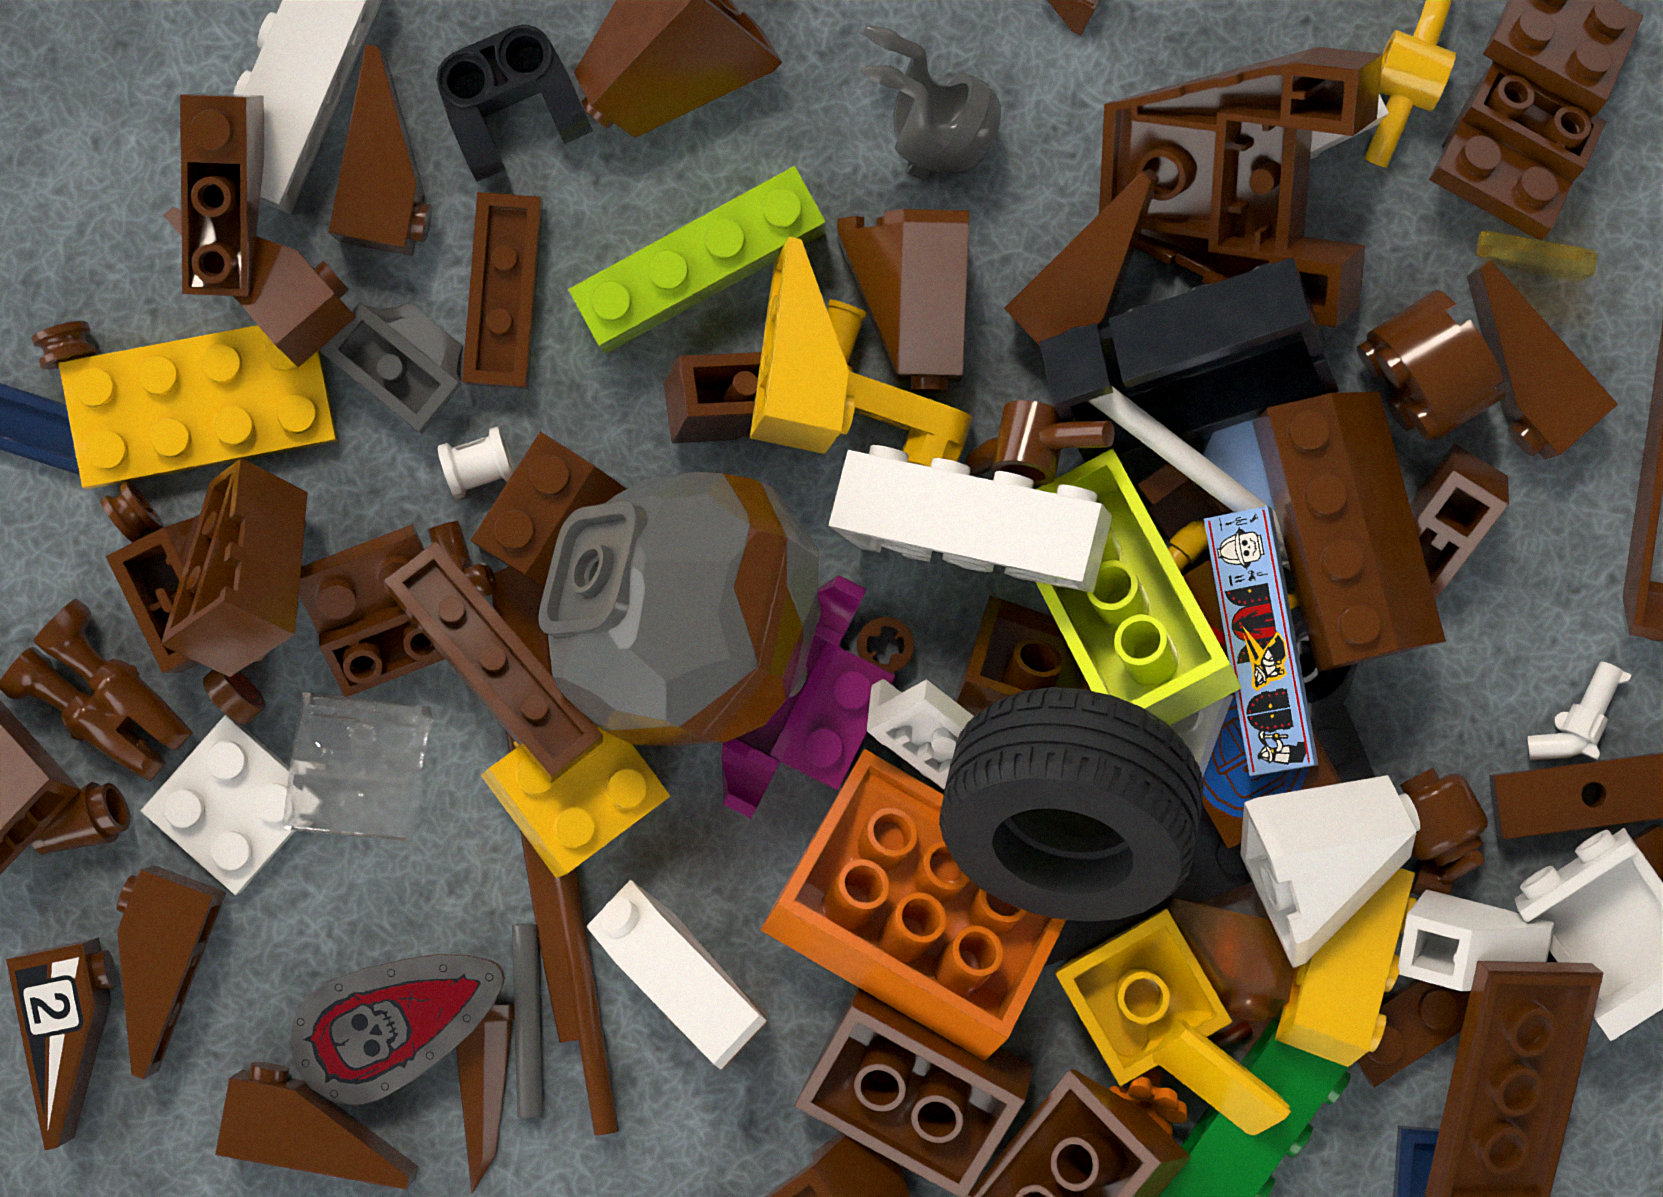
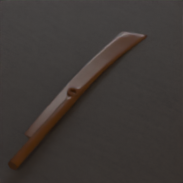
M511 567L495 572L496 588L492 593L493 608L552 675L548 634L542 631L538 619L544 588ZM506 731L510 753L516 749V746L513 744L515 740ZM520 830L536 928L559 1043L579 1040L594 1135L615 1133L619 1131L577 869L574 868L568 874L556 879Z

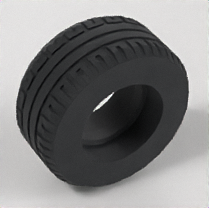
M1050 687L1027 690L999 699L972 717L960 732L944 789L939 826L945 845L961 871L981 889L1003 902L1031 913L1064 920L1102 921L1121 919L1145 912L1161 903L1175 892L1188 876L1193 862L1204 792L1203 777L1197 761L1184 740L1165 721L1138 705L1113 695L1085 689Z

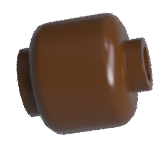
M1433 767L1399 785L1403 793L1407 794L1412 800L1420 821V830L1416 831L1412 855L1416 859L1421 861L1433 859L1437 867H1441L1483 845L1479 835L1487 828L1488 819L1470 785L1462 775L1448 774L1439 778Z

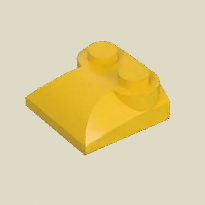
M1167 908L1098 946L1075 954L1068 963L1054 970L1119 1086L1159 1065L1152 1057L1153 1051L1178 1019L1181 1022L1184 1019L1205 1037L1232 1023L1231 1018Z

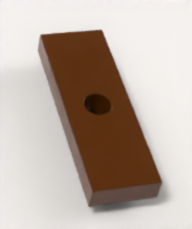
M1663 752L1489 775L1497 836L1500 839L1663 818ZM1592 783L1596 787L1597 797L1592 804L1587 806L1581 798V792L1586 784Z

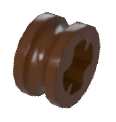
M74 321L63 323L34 334L31 338L33 345L41 347L44 354L39 359L41 369H58L59 362L97 355L96 346L89 344L85 338L86 334L90 332L88 322Z
M125 481L120 485L121 492L117 497L112 498L106 495L100 501L104 511L114 525L132 543L143 538L142 534L146 529L158 530L163 526L161 518L144 495L129 481Z
M878 617L868 622L860 631L857 640V652L860 658L890 673L902 669L910 661L914 651V638L909 628L901 620L892 617ZM888 626L898 631L894 639L902 636L904 649L902 654H892L889 664H882L873 659L877 654L876 651L868 653L867 640L868 637L879 636L882 627Z

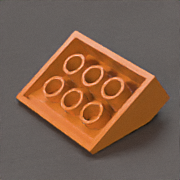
M864 749L760 930L983 1061H986L1009 1038L1066 920L1031 913L1005 903L975 884L961 871L942 838L939 816L943 794Z

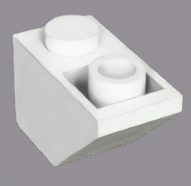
M1426 889L1407 913L1398 964L1399 975L1458 991H1471L1477 961L1547 962L1554 922L1536 917L1526 922L1521 914Z

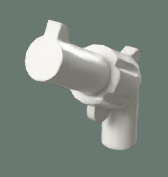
M1601 661L1580 705L1573 704L1569 712H1560L1555 717V726L1562 733L1527 736L1530 761L1570 758L1581 753L1597 761L1600 756L1597 744L1609 721L1604 716L1618 684L1628 683L1632 675L1612 664Z

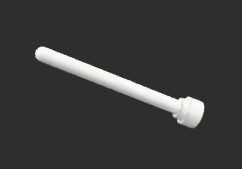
M1113 386V393L1089 400L1096 408L1233 512L1268 506ZM1273 510L1282 565L1291 571L1276 511Z

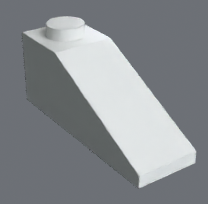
M631 879L586 926L615 963L718 1068L722 1069L767 1021L682 921L670 909Z

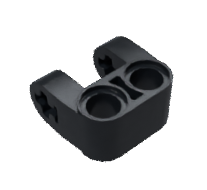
M522 24L510 27L453 52L444 58L438 67L436 77L438 90L451 128L476 182L506 170L484 117L536 94L542 93L564 144L593 132L571 79L546 34L535 26ZM533 47L544 52L541 65L533 72L519 73L512 69L514 56L523 48ZM475 72L485 77L484 87L475 97L463 99L454 95L455 83L462 75Z

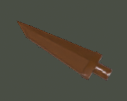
M495 1002L478 1027L456 1047L471 1193L474 1192L497 1153L513 1020H515L514 1002Z

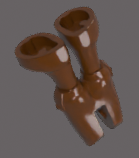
M77 598L73 599L41 629L33 639V642L45 653L61 661L88 682L87 685L94 691V694L91 696L77 690L53 668L51 660L34 646L26 649L11 664L0 680V690L10 699L21 700L30 696L52 705L62 712L61 721L74 740H85L115 762L151 782L163 769L166 762L146 741L134 733V729L138 724L159 742L173 750H179L193 732L176 712L139 677L140 673L134 665L117 659L106 661L98 654L86 637V630L91 621V612Z

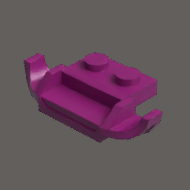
M837 575L818 589L817 600L821 606V614L807 658V676L802 689L795 696L788 697L764 726L722 744L721 762L724 806L752 819L780 762L836 790L839 789L867 733L871 686L882 679L892 684L896 676L838 647L867 590L866 588Z

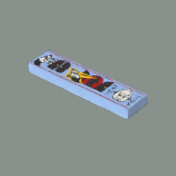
M1263 506L1205 518L1204 522L1229 662L1242 687L1235 691L1249 775L1259 776L1319 765L1273 510L1269 506Z

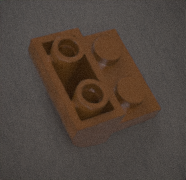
M1493 61L1468 97L1442 144L1444 149L1429 180L1542 241L1552 230L1573 182L1585 169L1606 121Z
M413 524L301 567L299 596L319 634V647L345 698L445 660L436 647L385 589L384 580L425 550Z

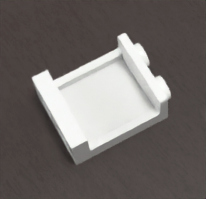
M1625 828L1614 835L1609 830L1593 835L1575 850L1579 856L1577 859L1558 871L1553 866H1548L1534 873L1521 884L1520 889L1523 893L1515 898L1517 909L1526 922L1535 917L1554 922L1549 951L1557 962L1592 963L1604 972L1594 1017L1610 1041L1663 1009V881Z

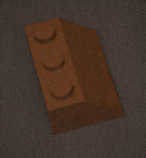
M856 987L823 1047L794 1107L958 1197H966L1025 1102L1034 1065L1001 1047L986 1061H983Z
M1071 1069L1064 1075L966 1197H1158L1189 1161L1191 1156L1145 1110L1079 1071Z

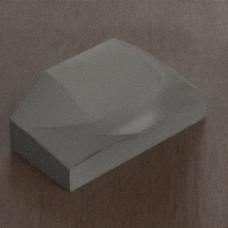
M359 302L352 311L356 318L329 340L319 352L414 429L423 434L462 385L457 374V367L463 345L410 302L397 307L377 309Z

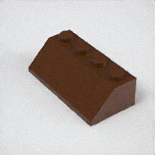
M1380 391L1329 393L1267 408L1253 422L1317 672L1446 642Z

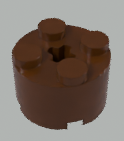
M1433 290L1367 333V340L1357 346L1358 355L1367 370L1375 378L1383 376L1394 393L1386 401L1396 421L1405 431L1416 427L1418 432L1427 441L1443 438L1504 399L1506 392L1495 389L1496 386L1504 382L1499 365L1484 338L1470 319L1461 325L1453 320L1446 311L1457 304L1448 295L1439 290Z

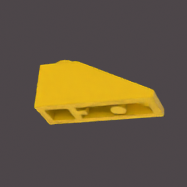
M788 237L773 265L750 439L825 454L839 434L846 435L848 433L854 415L855 397L846 395L849 369L802 239Z

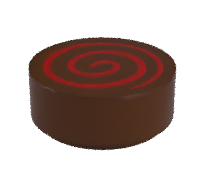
M212 669L203 678L204 689L213 703L225 715L238 723L248 724L266 707L261 693L241 671L228 677Z

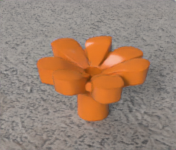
M1153 1067L1132 1079L1129 1088L1116 1085L1109 1087V1090L1145 1110L1171 1137L1173 1136L1172 1123L1181 1124L1187 1121L1186 1104L1178 1100V1094L1174 1090L1161 1088L1162 1072L1158 1068Z

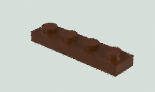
M436 541L384 580L385 589L551 783L603 743V734L585 714L558 690L552 675Z

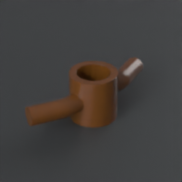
M1029 400L1010 401L1004 405L998 437L985 441L971 451L966 457V465L971 468L970 472L976 475L984 474L992 468L994 473L996 471L1014 473L1032 479L1034 481L1033 485H1047L1054 482L1056 478L1061 449L1111 447L1115 435L1114 427L1110 421L1063 422L1055 407L1049 404Z

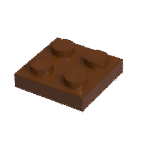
M1508 0L1483 55L1596 116L1608 101L1643 15L1626 7L1617 0Z

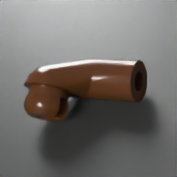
M459 520L427 529L431 543L433 544L435 541L483 597L490 596L496 588L494 573L486 563L472 565Z

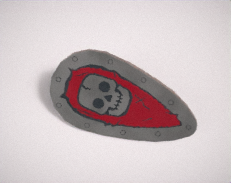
M434 954L371 966L330 980L304 999L293 1018L290 1047L295 1067L312 1090L332 1102L356 1106L380 1100L415 1080L449 1054L478 1027L492 1009L504 986L505 976L503 969L493 960L476 956Z

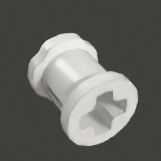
M499 426L489 429V436L453 448L448 443L438 446V454L451 493L456 500L466 497L468 489L502 478L508 482L515 471L506 439Z

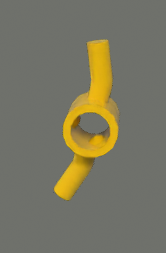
M1426 0L1414 35L1411 36L1394 30L1382 53L1379 93L1389 96L1386 104L1389 114L1378 124L1364 156L1365 160L1387 168L1413 106L1432 112L1438 103L1456 58V52L1437 46L1452 0Z

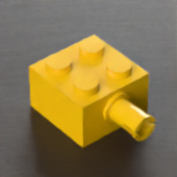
M597 726L596 728L603 734V743L553 783L548 780L516 741L513 743L516 749L481 774L483 780L556 879L568 874L670 797V794L632 743L616 738Z

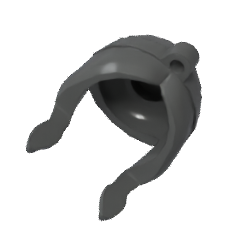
M872 25L865 26L860 34L886 50L911 58L905 75L899 69L887 65H867L861 70V73L870 80L899 90L893 114L894 132L898 137L895 150L902 158L908 161L905 173L926 181L932 172L948 174L966 173L981 163L995 140L1001 122V104L996 93L990 89L989 84L964 73L954 78L948 85L938 84L931 78L928 72L926 52L921 45L901 37L894 30Z

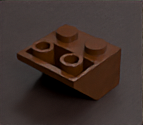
M200 515L163 527L106 556L162 673H182L200 664L161 645Z

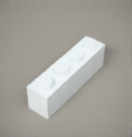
M282 0L277 14L270 12L265 18L257 40V46L261 49V52L252 72L246 70L241 75L233 93L237 95L264 96V165L260 202L288 214L292 213L382 0Z

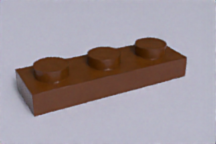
M477 192L462 382L465 385L517 389L529 388L544 202L539 196Z

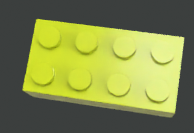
M1113 448L1056 478L1054 482L1036 489L1057 494L1059 485H1070L1090 490L1098 494L1096 502L1102 503L1112 515L1093 593L1036 582L1091 691L1113 695L1138 705L1170 726L1242 688L1230 662Z

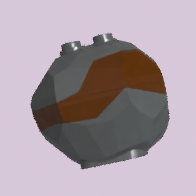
M692 472L645 479L615 495L605 504L582 507L575 510L560 529L538 616L540 628L544 633L548 634L552 676L558 690L597 727L616 738L635 745L686 746L722 743L764 726L788 697L795 696L802 689L806 680V662L821 614V606L817 600L819 549L774 488L752 478L724 473Z

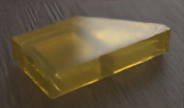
M1483 230V232L1478 234L1475 256L1487 261L1491 259L1494 264L1511 271L1578 283L1594 276L1598 253H1595L1593 249Z

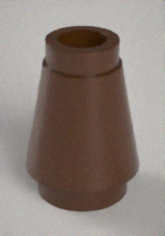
M90 782L81 788V791L31 844L39 854L45 855L50 852L115 842L119 833L126 831L130 825L127 803L120 790L114 784L106 783L99 785L95 782Z

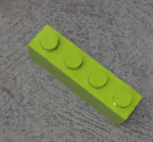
M793 166L569 288L568 291L597 344L604 354H607L775 262L788 237L802 239L803 245H806L825 235L826 221L799 172Z

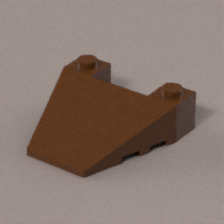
M1316 47L1104 104L1099 214L1142 171L1151 168L1159 176V181L1135 248L1168 265L1171 262H1175L1203 276L1202 282L1209 285L1249 272L1263 264L1276 263L1294 257L1319 324L1338 327L1360 307L1365 245L1304 236L1312 131L1354 136L1377 119L1383 54Z

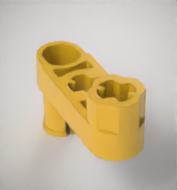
M829 299L827 311L849 369L846 395L855 397L854 412L909 431L902 449L903 452L909 455L908 463L931 467L933 458L959 462L974 417L959 409L853 373V368L848 366L862 321L865 320L867 312L850 304Z

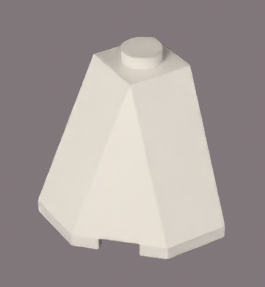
M1388 775L1263 796L1244 802L1240 855L1293 968L1305 964L1411 857L1416 831L1420 830L1419 817L1410 797L1405 793L1398 795Z

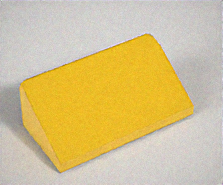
M1179 1019L1153 1051L1152 1057L1156 1063L1247 1134L1257 1135L1284 1120L1291 1112L1288 1109L1290 1107L1288 1103L1277 1092L1184 1019L1182 1022Z

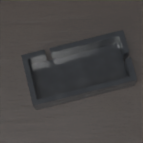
M1294 257L1276 263L1263 264L1249 272L1210 285H1200L1186 293L1147 306L1133 307L1123 314L1108 318L1110 326L1100 330L1097 324L1093 323L1087 326L1073 327L1060 335L1040 341L1052 403L1063 422L1110 421L1113 424L1115 435L1111 447L1078 448L1085 463L1112 448L1120 462L1153 451L1089 402V400L1113 393L1112 386L1183 441L1258 418L1269 407L1339 392L1323 332L1310 298H1308Z

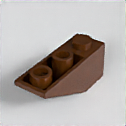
M210 93L180 94L182 294L250 296L264 165V96Z

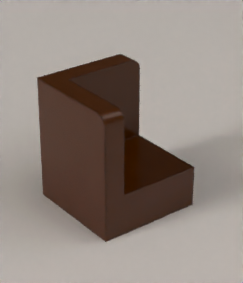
M1169 462L1134 486L1145 508L1169 540L1190 522L1232 512L1231 509Z

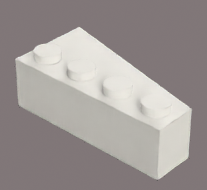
M871 445L869 454L848 450L828 526L860 549L880 552L883 546L902 553L907 558L930 562L932 551L943 553V560L965 569L992 572L994 564L1005 566L1004 573L1018 579L1094 592L1112 520V515L1103 504L1096 502L1098 494L1070 485H1059L1057 494L1032 489L1034 483L1032 479L1003 471H996L993 480L969 476L971 470L969 466L942 458H933L931 467L908 463L909 455L907 453L886 446Z

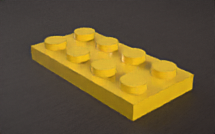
M256 325L59 362L82 488L89 490L120 484L125 481L131 482L235 462L240 458L246 460L338 442L321 352H319L320 349L301 366L297 367Z

